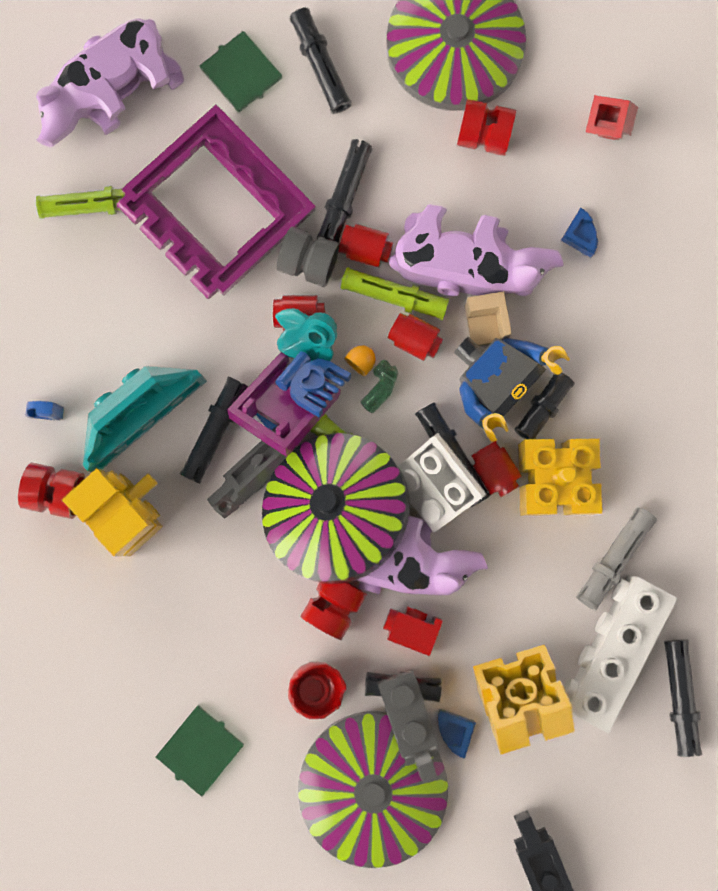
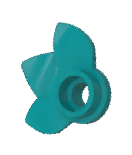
M285 309L276 314L277 321L285 329L277 340V347L280 352L290 358H295L302 351L311 358V361L318 358L331 361L334 356L332 345L337 339V324L332 317L325 313H315L312 316H308L298 309Z

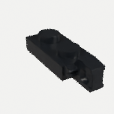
M527 810L514 815L521 833V837L514 839L517 848L515 850L532 891H574L550 834L548 835L546 828L542 827L536 830Z

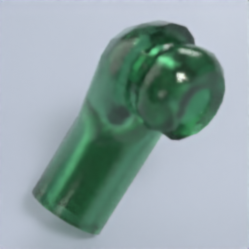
M387 360L380 361L373 369V374L380 380L360 401L362 406L372 414L392 394L399 374L396 366L392 367Z

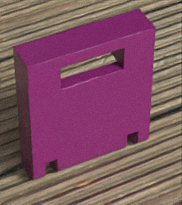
M281 352L227 410L229 419L287 457L340 396L341 389L338 388L339 392L335 394L324 388V391L333 396L331 401L320 395H314L327 403V407L322 408L323 414L320 418L300 407L291 398L290 387L287 391H284L275 383L289 363V357ZM259 413L277 425L276 433L253 419V417Z

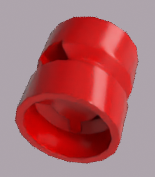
M467 99L457 146L476 150L482 145L488 153L505 156L512 134L516 110L502 106H496L493 110H489L487 103Z
M31 462L25 468L20 480L18 505L22 509L41 513L48 508L51 515L74 519L76 515L62 499L85 479V475L81 472L61 469L56 473L52 466Z
M349 582L340 584L319 583L316 588L319 594L318 597L310 598L300 617L315 628L342 641L352 623L349 617L350 613L358 612L367 593Z

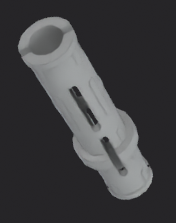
M637 507L630 520L619 533L607 554L600 563L596 562L592 570L594 572L576 596L580 602L597 611L613 584L617 585L621 580L620 574L632 558L649 530L656 523L657 518L643 508Z

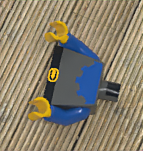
M467 337L454 352L469 366L459 379L461 383L459 392L466 415L485 430L491 442H495L497 439L492 430L501 427L505 432L509 431L504 416L547 370L543 366L547 365L551 372L556 375L563 372L561 367L554 362L561 358L569 361L570 358L566 351L559 346L547 348L533 342L511 338L504 340L495 338L483 350L471 338Z

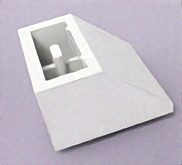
M439 433L434 435L399 465L407 483L410 503L434 533L486 495Z

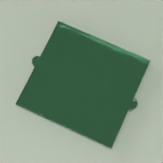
M244 30L226 45H219L218 51L199 65L203 73L238 113L257 98L262 99L264 92L282 79V74Z
M197 705L156 755V758L175 774L177 781H184L202 797L244 746V743L224 727V721L218 722L202 707Z

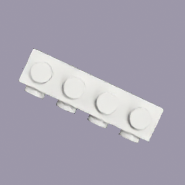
M628 575L626 580L621 579L612 593V599L615 601L609 613L604 612L597 621L595 632L598 634L591 646L587 645L579 656L578 665L581 667L574 679H568L564 685V690L572 706L573 715L608 734L678 599L638 576Z

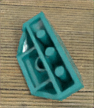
M144 366L141 370L136 368L129 372L122 379L123 385L113 393L107 392L100 396L94 403L95 408L88 413L83 459L84 468L89 472H93L96 468L101 470L205 384L207 380L198 370Z

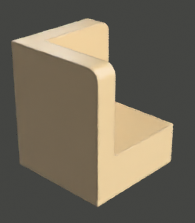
M504 292L467 298L465 312L469 335L478 346L488 345L495 338L504 340L511 336Z

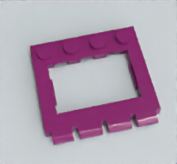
M217 104L121 189L125 196L117 203V207L135 225L145 217L147 218L139 230L159 250H163L170 243L173 244L166 251L165 256L184 276L189 275L195 268L198 270L190 279V282L207 299H210L218 291L224 296L284 240L291 226L298 227L316 209V206ZM202 146L275 218L266 229L262 228L237 251L238 255L225 267L152 193Z

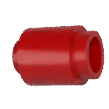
M355 224L354 227L346 225L340 241L339 253L345 254L346 259L379 268L381 262H389L394 242L388 241L389 233L359 224Z
M283 295L282 299H274L273 325L274 328H282L283 331L285 329L275 317L282 310L298 309L308 316H312L315 313L326 314L325 303H319L318 295Z
M402 313L396 318L387 337L394 342L393 346L422 361H425L427 356L434 358L444 340L438 336L441 329L412 314L406 316Z
M497 441L490 443L471 455L475 462L473 467L490 495L498 492L499 496L503 497L520 487L516 480L522 477L505 447L500 448Z

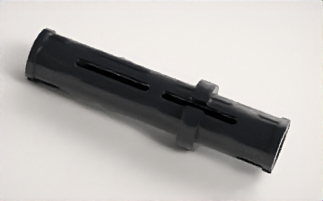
M307 7L297 9L290 15L289 20L301 42L299 46L303 56L308 58L329 104L331 113H341L347 110L352 102L326 49L327 40L323 34L319 33L311 16L310 9Z
M358 139L351 140L350 148L332 198L326 201L325 210L327 212L317 234V239L322 236L339 243L346 219L352 216L353 208L351 206L369 155L373 150L369 143L362 140L359 147Z
M229 376L215 405H210L208 411L211 413L182 471L179 473L198 484H201L202 478L230 422L234 423V421L229 419L227 409L249 387Z
M433 402L416 412L415 416L419 419L429 438L431 439L439 433L486 493L485 496L470 507H474L491 496L455 438L458 434L455 429L450 430L436 403Z
M689 640L664 641L673 710V712L669 713L670 721L674 722L677 756L694 757V754L695 756H701L702 750L698 728L701 714L699 711H696L688 646Z

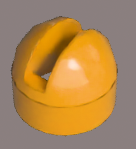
M359 345L352 348L344 357V360L357 373L366 377L373 369L376 357L370 347Z

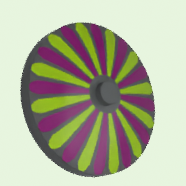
M399 0L391 13L387 27V57L395 78L412 97L428 106L442 110L463 111L465 110L467 99L489 103L496 99L515 79L526 48L525 24L514 0Z
M360 712L339 719L327 727L313 742L305 756L299 775V806L309 832L324 850L350 865L364 868H383L410 859L424 849L432 840L445 816L448 802V780L441 756L431 757L438 778L423 784L416 763L407 766L404 757L402 758L386 712Z

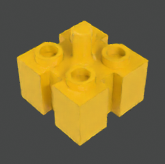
M600 438L569 439L561 443V448H555V439H525L518 444L519 472L528 473V484L519 487L520 516L557 514V506H563V515L602 514L601 483H592L591 472L601 468Z
M96 468L62 499L81 522L87 524L94 532L93 535L113 557H121L122 555L132 556L163 527L157 520L160 513L147 500L141 501L157 485V481L149 473L133 485L122 473L118 475L113 470L106 473L104 470Z
M545 644L516 653L517 661L504 665L502 658L472 666L478 693L486 715L489 716L491 729L500 754L530 746L529 737L540 733L543 734L545 741L575 732L571 703L561 681L556 679L555 667Z

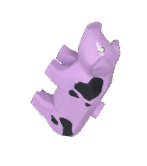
M138 18L129 20L102 38L98 35L90 38L85 43L84 50L71 58L61 68L53 82L38 91L36 98L39 103L38 107L42 122L41 134L37 138L39 143L48 147L55 146L74 130L80 118L91 119L100 125L104 134L107 135L120 125L117 116L126 109L122 99L132 94L141 81H149L153 89L168 84L171 90L184 82L183 73L178 63L163 52L161 45L162 37L152 19L143 20Z
M430 204L427 205L423 212L412 213L406 218L405 234L398 241L395 253L389 261L391 268L398 271L404 279L422 285L437 287L439 293L447 296H458L459 292L478 296L498 292L527 296L532 293L533 289L550 270L564 266L562 257L557 250L536 247L517 251L511 249L505 243L509 230L498 227L500 219L496 217L481 216L473 235L461 231L442 233V218L447 209Z
M409 516L406 531L397 549L378 569L358 579L360 581L358 589L380 594L381 587L407 594L450 595L458 591L474 572L488 569L482 553L466 550H451L443 553L435 552L431 548V528L423 519Z

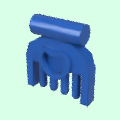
M301 351L276 379L275 383L284 391H287L290 387V395L294 402L320 418L323 414L322 408H326L327 403L314 395H320L331 401L333 396L324 391V388L335 394L339 392V389L325 381V378L339 386H344V381H350L351 373L328 360L318 358L311 361V358Z

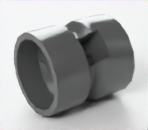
M291 226L279 252L277 271L290 276H299L303 272L307 282L325 288L334 270L340 243L322 236L313 241L312 235L308 231Z

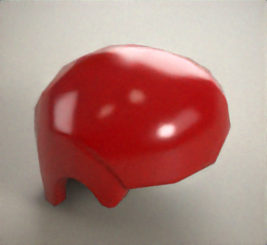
M311 661L301 665L292 675L288 687V699L296 713L307 719H324L341 707L347 686L336 668L325 662Z

